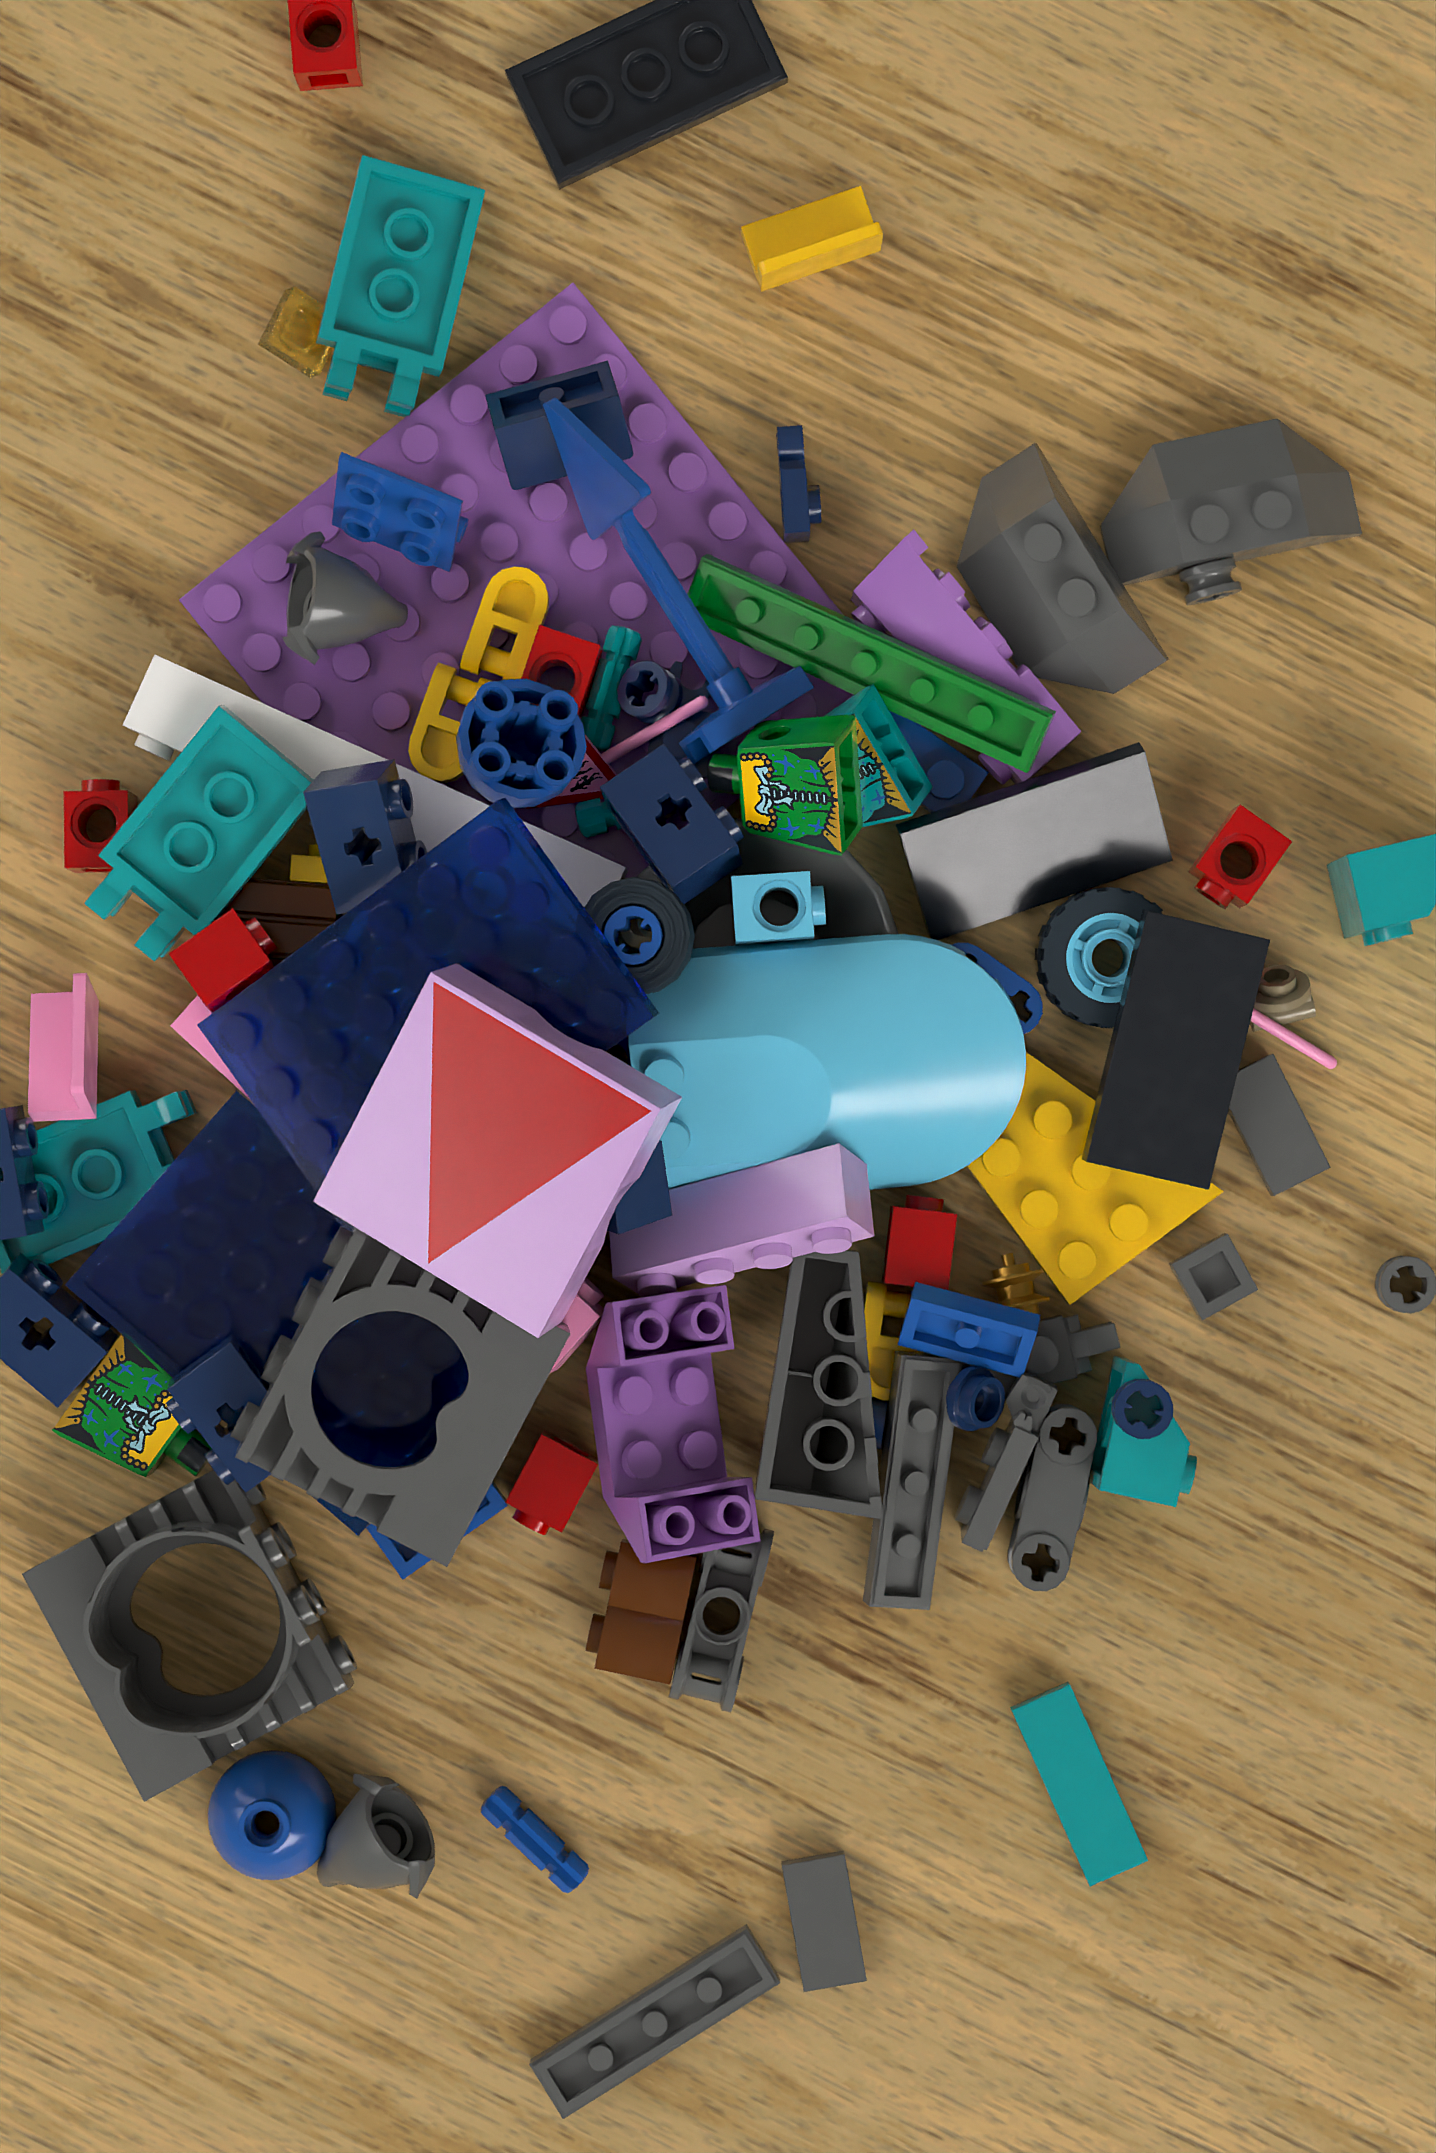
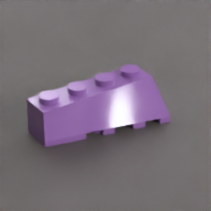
M912 530L853 590L851 601L857 608L851 615L854 620L1055 710V716L1035 762L1028 773L981 753L978 756L984 767L1002 785L1009 779L1014 784L1029 780L1075 740L1081 733V730L1027 666L1021 664L1016 669L1009 662L1008 659L1013 655V652L991 622H987L981 616L974 621L968 616L965 611L970 608V604L964 596L965 590L950 572L946 571L943 573L938 568L932 572L919 557L929 547L916 531Z

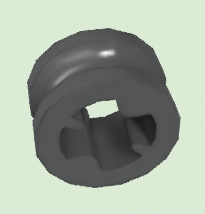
M1228 558L1212 561L1180 572V582L1187 583L1190 589L1189 594L1184 597L1186 605L1206 603L1240 592L1242 590L1241 583L1234 581L1231 577V571L1236 567L1235 560Z
M1400 1255L1390 1258L1381 1265L1376 1274L1375 1290L1377 1297L1384 1306L1396 1312L1412 1314L1422 1311L1431 1304L1436 1295L1435 1273L1428 1263L1417 1257ZM1404 1266H1408L1411 1276L1421 1277L1422 1281L1421 1291H1411L1415 1299L1404 1303L1401 1293L1392 1292L1389 1287L1391 1277L1400 1278L1396 1270Z

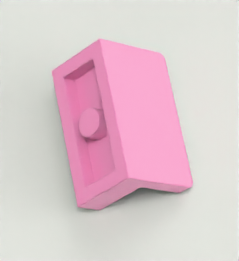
M87 973L73 974V992L31 994L28 1114L33 1122L97 1118L99 1000Z

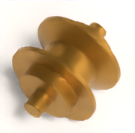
M1013 1253L1001 1255L1003 1268L991 1270L993 1279L981 1282V1286L995 1289L998 1304L1035 1314L1040 1313L1038 1303L1050 1301V1297L1036 1294L1033 1281L1044 1273L1043 1269L1030 1271L1029 1262L1016 1265Z

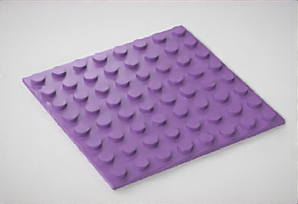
M571 283L412 411L410 416H406L356 457L463 500L461 516L468 518L469 522L461 542H456L450 572L433 565L421 566L408 560L401 552L376 542L358 541L347 535L343 529L333 526L332 517L337 473H335L179 599L263 704L387 760L395 759L396 764L416 773L418 771L412 765L408 753L409 741L438 662L457 668L456 675L478 682L480 677L491 681L503 679L501 676L481 670L480 674L476 675L460 669L462 655L485 589L491 578L502 569L514 566L528 568L538 574L545 583L550 601L543 626L601 645V658L603 659L606 656V652L603 651L608 629L612 625L635 630L641 634L642 642L636 661L631 660L630 667L638 662L651 661L670 671L675 661L683 662L681 683L687 689H699L705 683L706 678L626 552L616 528L613 526L604 535L595 540L589 537L568 476L527 488L513 490L510 486L485 397L486 394L608 360L634 452L630 459L623 461L651 489V494L633 509V514L638 522L649 532L686 593L689 591L702 556L710 554L842 614L574 283ZM321 531L325 537L321 547L349 559L367 570L382 589L397 601L407 605L408 618L406 623L400 628H392L345 646L317 650L319 659L313 665L289 649L282 638L287 636L286 613L288 595L296 565L294 563H286V558L296 543L311 532ZM495 628L490 646L511 653L517 635ZM709 629L733 668H740L752 689L767 680L794 669V667ZM554 666L547 669L541 675L539 683L550 686L554 690H562L569 693L574 686L575 676L565 667ZM805 673L814 688L763 721L822 717L854 696V694ZM655 684L652 691L643 693L642 701L644 703L647 696L657 694L658 685ZM712 697L708 700L707 707L702 709V711L711 713L719 710ZM448 699L442 716L461 722L466 705ZM584 707L582 713L584 717H587L589 712L586 707ZM621 709L619 719L613 718L612 725L616 729L610 748L649 725L644 724ZM755 726L713 751V755L715 753L737 755L738 746ZM649 741L609 764L617 775L647 755ZM462 775L456 781L443 784L626 867L628 872L625 878L637 877L649 866L623 829L617 830L616 825L607 827V833L591 837L583 836L579 830L575 814V806L579 802L526 809V807L509 808L487 800L471 787L465 775ZM704 779L707 789L702 791L701 795L713 811L720 806L727 809L740 799L739 794L712 792L708 786V779ZM675 814L666 820L667 824L673 823L676 825L678 830L688 825L687 821L682 822ZM427 878V881L417 893L439 921L480 950H483L499 924L514 918L484 904L489 892L467 882L460 893ZM525 908L521 915L544 923L548 920Z

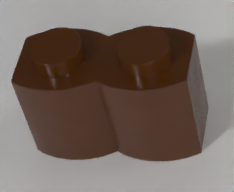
M626 1539L621 1541L619 1553L606 1551L599 1588L610 1590L606 1615L593 1613L586 1644L587 1652L597 1653L594 1669L670 1685L697 1554L641 1563L631 1544Z

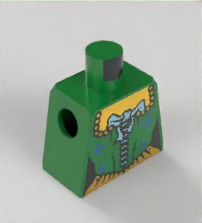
M856 715L769 720L756 724L738 746L737 755L715 753L712 756L708 768L709 789L712 792L740 795L742 825L749 833L842 856L863 827Z
M134 1328L122 1332L52 1429L60 1437L144 1477L153 1474L166 1456L196 1477L208 1462L205 1453L212 1449L198 1430L195 1429L189 1434L185 1432L167 1408L166 1402L172 1398V1395L167 1390L169 1380L179 1372Z

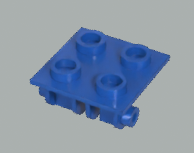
M341 452L338 461L332 525L343 529L350 537L361 542H376L401 552L408 560L421 566L433 565L450 572L456 542H461L469 519L461 516L463 500Z

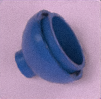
M261 1751L238 1760L218 1780L211 1794L208 1806L210 1835L221 1857L240 1873L261 1880L290 1878L311 1867L322 1856L329 1830L336 1822L334 1795L323 1774L306 1759L284 1751ZM261 1811L274 1813L280 1823L278 1830L271 1834L261 1832L255 1823L256 1815Z

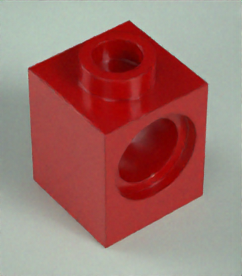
M287 0L293 74L300 91L363 86L358 18L354 1ZM322 25L338 27L341 30V34L333 45L321 48L309 43L310 35L317 27Z
M539 625L521 679H529L539 683L541 675L551 667L562 666L569 669L575 676V683L568 694L576 701L578 716L581 719L599 659L602 657L601 645Z
M82 780L81 791H63L64 868L74 873L111 872L113 868L98 855L138 807V799L132 792L120 790L119 780ZM110 809L116 818V829L113 835L103 842H92L86 831L89 817L97 810Z
M1240 804L1231 810L1188 872L1199 879L1194 888L1206 899L1223 909H1226L1230 903L1241 908L1251 901L1293 841ZM1237 845L1249 853L1252 867L1246 878L1235 879L1223 871L1220 857L1226 846Z
M233 908L168 953L213 1015L222 1011L277 972V969L267 957L268 954L277 949L276 945L255 916L244 924Z
M906 1195L905 1207H890L882 1274L883 1283L914 1287L915 1282L945 1290L949 1289L957 1214L943 1212L944 1199Z
M544 1430L505 1503L516 1508L512 1518L542 1535H546L550 1527L562 1533L598 1466V1458Z

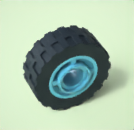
M1113 887L1094 888L1072 895L1067 898L1066 902L1057 906L1049 914L1051 917L1046 925H1042L1038 934L1040 941L1038 948H1035V960L1038 963V972L1036 974L1039 984L1043 985L1047 993L1045 994L1046 997L1062 1011L1061 1013L1070 1019L1086 1025L1113 1029L1142 910L1160 914L1163 911L1155 902H1150L1143 897L1144 895L1135 891ZM1106 939L1116 942L1123 954L1120 968L1109 976H1103L1098 973L1092 963L1094 948L1098 943Z

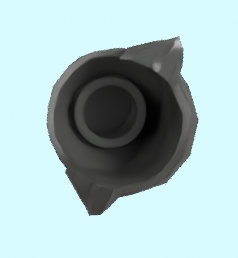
M321 531L311 532L296 543L286 558V563H294L296 565L288 595L286 613L287 636L282 638L289 649L313 665L319 659L317 653L319 649L345 646L392 628H400L406 623L408 618L407 605L397 601L382 589L367 570L355 562L321 547L325 540Z
M354 1774L353 1783L360 1790L329 1830L326 1846L317 1867L319 1882L324 1887L351 1885L363 1889H387L409 1884V1895L417 1899L435 1866V1843L426 1817L412 1798L396 1787L399 1784L391 1778Z

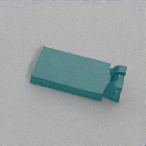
M362 155L316 340L318 344L334 348L322 395L347 401L349 393H351L359 364L394 374L384 412L401 417L410 416V412L415 406L422 372L439 377L443 370L485 195L484 189Z
M219 705L98 855L113 869L84 904L105 920L110 915L112 917L115 916L134 892L159 913V916L134 945L153 961H156L159 957H165L178 941L185 928L195 935L220 917L306 811L307 805L303 791L314 779L225 705Z
M130 1090L97 1104L96 1119L60 1120L36 1130L38 1151L36 1155L32 1156L35 1179L36 1181L43 1182L47 1192L49 1214L47 1219H43V1232L0 1240L1 1273L6 1270L20 1253L30 1261L39 1259L49 1265L182 1209L185 1206L178 1189L221 1172L212 1148L205 1151L201 1150L175 1161L162 1127L197 1113L188 1090L173 1092L142 1106L136 1090ZM0 1168V1181H3V1171Z

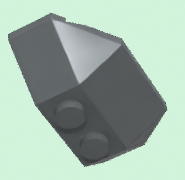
M1279 419L1152 445L1100 525L1106 557L1124 586L1177 575L1186 569L1212 561L1233 558L1235 562L1357 537L1362 534L1349 472Z
M1037 443L1032 444L981 478L957 568L989 621L1007 641L1006 643L1013 652L1011 657L1017 667L1024 664L1040 679L1115 694L1169 660Z

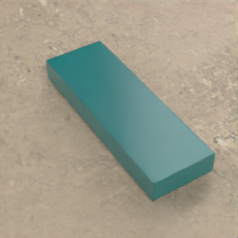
M1066 1682L1010 1707L1089 1886L1091 1887L1147 1862V1856L1070 1683Z

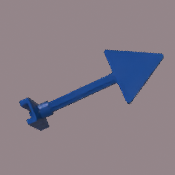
M556 397L544 403L543 407L589 537L595 540L604 535L613 526L616 528L626 552L710 684L706 688L719 710L712 713L679 742V745L693 764L813 689L814 686L801 666L767 680L752 689L740 668H733L651 535L634 516L633 509L651 494L649 485Z

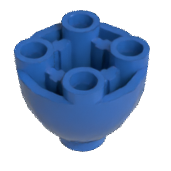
M529 679L490 681L483 684L476 692L474 698L465 707L456 736L460 768L471 787L490 802L509 808L535 807L561 794L581 770L587 748L584 726L578 716V705L574 698L565 691L554 690L550 686Z

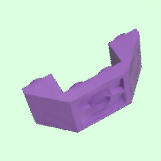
M726 1285L606 1303L589 1356L586 1375L603 1498L641 1563L655 1562L761 1541L752 1477H727L711 1360V1353L735 1349Z

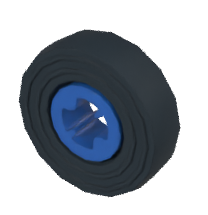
M631 877L610 882L591 896L579 915L575 938L580 961L594 980L615 993L641 996L659 992L679 978L691 959L695 935L691 915L677 894L657 881ZM641 919L643 922L640 926L643 929L649 930L651 928L652 940L651 942L641 943L639 954H626L630 947L624 943L619 946V932L629 931L631 920Z

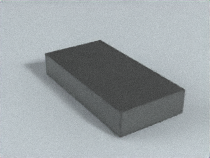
M1269 1054L1238 1070L1228 1112L1270 1196H1275L1331 1168L1274 1054Z
M844 1850L781 1861L804 1992L867 1981Z

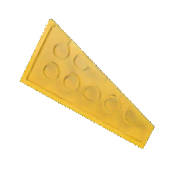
M1026 1052L1024 1086L1011 1120L998 1139L980 1157L966 1167L1067 1304L1071 1305L1224 1191L1213 1183H1210L1208 1190L1082 1160L1096 1101Z

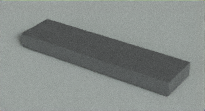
M895 1351L879 1471L883 1519L873 1518L863 1601L869 1607L930 1610L954 1425L947 1413L946 1394L951 1382L961 1372L962 1362L929 1353Z
M746 1924L530 2059L529 2065L564 2119L781 1983L780 1977Z

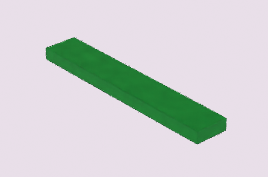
M710 554L702 556L687 593L709 629L794 668L801 666L805 673L854 695L865 687L874 684L889 711L1025 773L1031 770L1056 713L1055 710Z

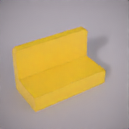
M861 186L741 226V235L761 292L881 251L883 239L880 223L873 222Z

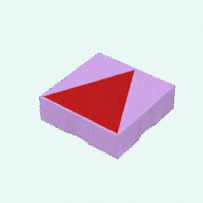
M456 963L430 973L313 1202L539 1338L563 1321L604 1244L607 1228L616 1206L626 1191L640 1177L682 1096L606 1051L582 1044L564 1035L549 1024L535 1009Z

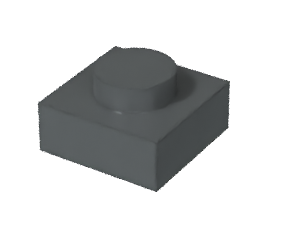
M1228 1233L1221 1234L1169 1263L1199 1320L1210 1317L1258 1290Z

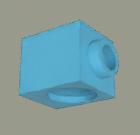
M810 871L731 876L735 945L813 940L814 925L826 924L823 885L811 886ZM772 891H785L792 895L797 903V916L787 925H772L761 915V900Z

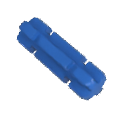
M505 1786L497 1788L483 1802L480 1809L482 1815L497 1829L502 1826L506 1830L504 1836L540 1871L546 1868L550 1872L548 1878L562 1892L570 1893L577 1888L588 1874V1864L573 1850L569 1853L563 1849L565 1842L529 1808L524 1811L520 1807L522 1801Z

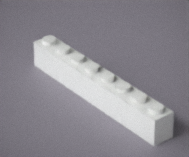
M154 655L123 723V726L139 734L134 744L135 746L170 761L174 750L181 753L219 705H225L312 779H315L321 771L387 760L157 655ZM396 764L399 778L405 779L408 782L412 792L413 814L410 819L416 841L421 840L427 849L429 865L431 866L428 878L461 893L465 883H470L489 892L484 904L512 917L522 915L525 908L547 918V924L576 932L579 915L591 896L610 882L626 877L628 871L626 867Z

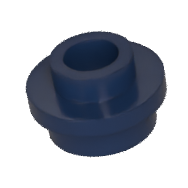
M969 1366L959 1372L951 1382L946 1394L947 1413L952 1424L963 1430L975 1431L980 1428H988L999 1419L1005 1404V1391L1002 1383L994 1378L989 1370L978 1366Z

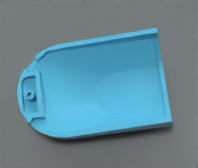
M885 934L692 949L691 959L677 980L659 992L641 996L628 995V1035L631 1067L682 1096L660 1138L663 1146L669 1189L838 1143L867 1164L869 1190L906 1187L939 1180L972 1163L998 1139L1016 1110L1024 1086L1026 1072L1024 1034L1013 1002L1003 986L996 978L993 979L982 967L966 957L965 952L944 942L923 936Z

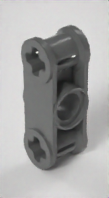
M1070 1404L1050 1406L1038 1432L1039 1438L1021 1475L1016 1497L1015 1520L1008 1547L1007 1561L1016 1579L1024 1587L1033 1591L1051 1590L1065 1580L1069 1571L1076 1534L1081 1526L1088 1498L1089 1475L1097 1443V1430L1093 1420L1085 1412ZM1066 1417H1072V1426L1081 1432V1438L1079 1442L1069 1441L1065 1451H1060L1059 1442L1049 1436L1052 1426L1062 1427ZM1038 1544H1045V1551L1050 1557L1054 1558L1052 1566H1041L1038 1575H1032L1031 1568L1022 1560L1024 1553H1035Z
M764 1529L760 1534V1542L729 1547L750 1552L751 1556H743L723 1551L722 1549L703 1552L699 1572L701 1573L685 1642H681L668 1698L678 1700L682 1695L719 1703L721 1711L731 1713L743 1667L744 1656L742 1654L758 1587L762 1586L774 1536L773 1530ZM727 1597L738 1605L740 1617L732 1629L715 1631L704 1622L703 1610L711 1599ZM692 1673H698L702 1675L721 1679V1681H714L692 1675Z

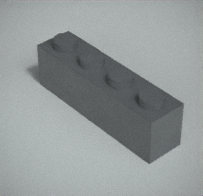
M848 1249L834 1254L812 1252L793 1257V1261L790 1264L754 1496L756 1500L883 1519L858 1251Z

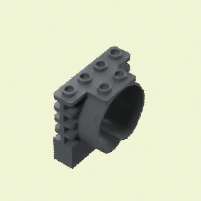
M340 1226L322 1261L333 1268H329L322 1282L313 1277L308 1281L293 1311L295 1313L292 1320L300 1324L292 1339L282 1334L279 1336L263 1367L264 1372L261 1379L269 1382L265 1397L260 1406L250 1401L247 1402L230 1437L240 1441L235 1458L245 1463L250 1462L270 1472L271 1476L281 1481L286 1480L306 1490V1494L316 1499L321 1498L341 1508L342 1512L352 1517L357 1516L377 1526V1532L447 1567L571 1333L568 1325L561 1322L537 1338L356 1227L351 1232ZM376 1312H406L433 1322L454 1340L463 1354L468 1367L469 1375L466 1389L459 1397L445 1404L437 1414V1441L434 1449L423 1460L406 1466H375L354 1459L343 1452L323 1431L312 1402L311 1385L313 1371L325 1345L348 1323Z
M212 1470L22 1573L144 1802L213 1765L216 1760L239 1750L260 1736L272 1732L295 1717L307 1713L336 1695L342 1694L354 1684L350 1673L357 1669L354 1656L341 1635L331 1638L320 1618L321 1615L327 1612L325 1603L312 1580L308 1578L301 1582L292 1566L290 1559L297 1556L286 1530L280 1522L271 1526L259 1504L266 1500L261 1483L245 1493L236 1480L226 1485L216 1472ZM191 1544H217L244 1554L259 1566L267 1576L278 1600L280 1628L277 1643L270 1659L263 1669L250 1681L224 1693L213 1695L191 1694L178 1690L169 1684L162 1671L163 1649L160 1641L156 1636L140 1628L134 1621L131 1613L132 1596L145 1571L167 1552Z

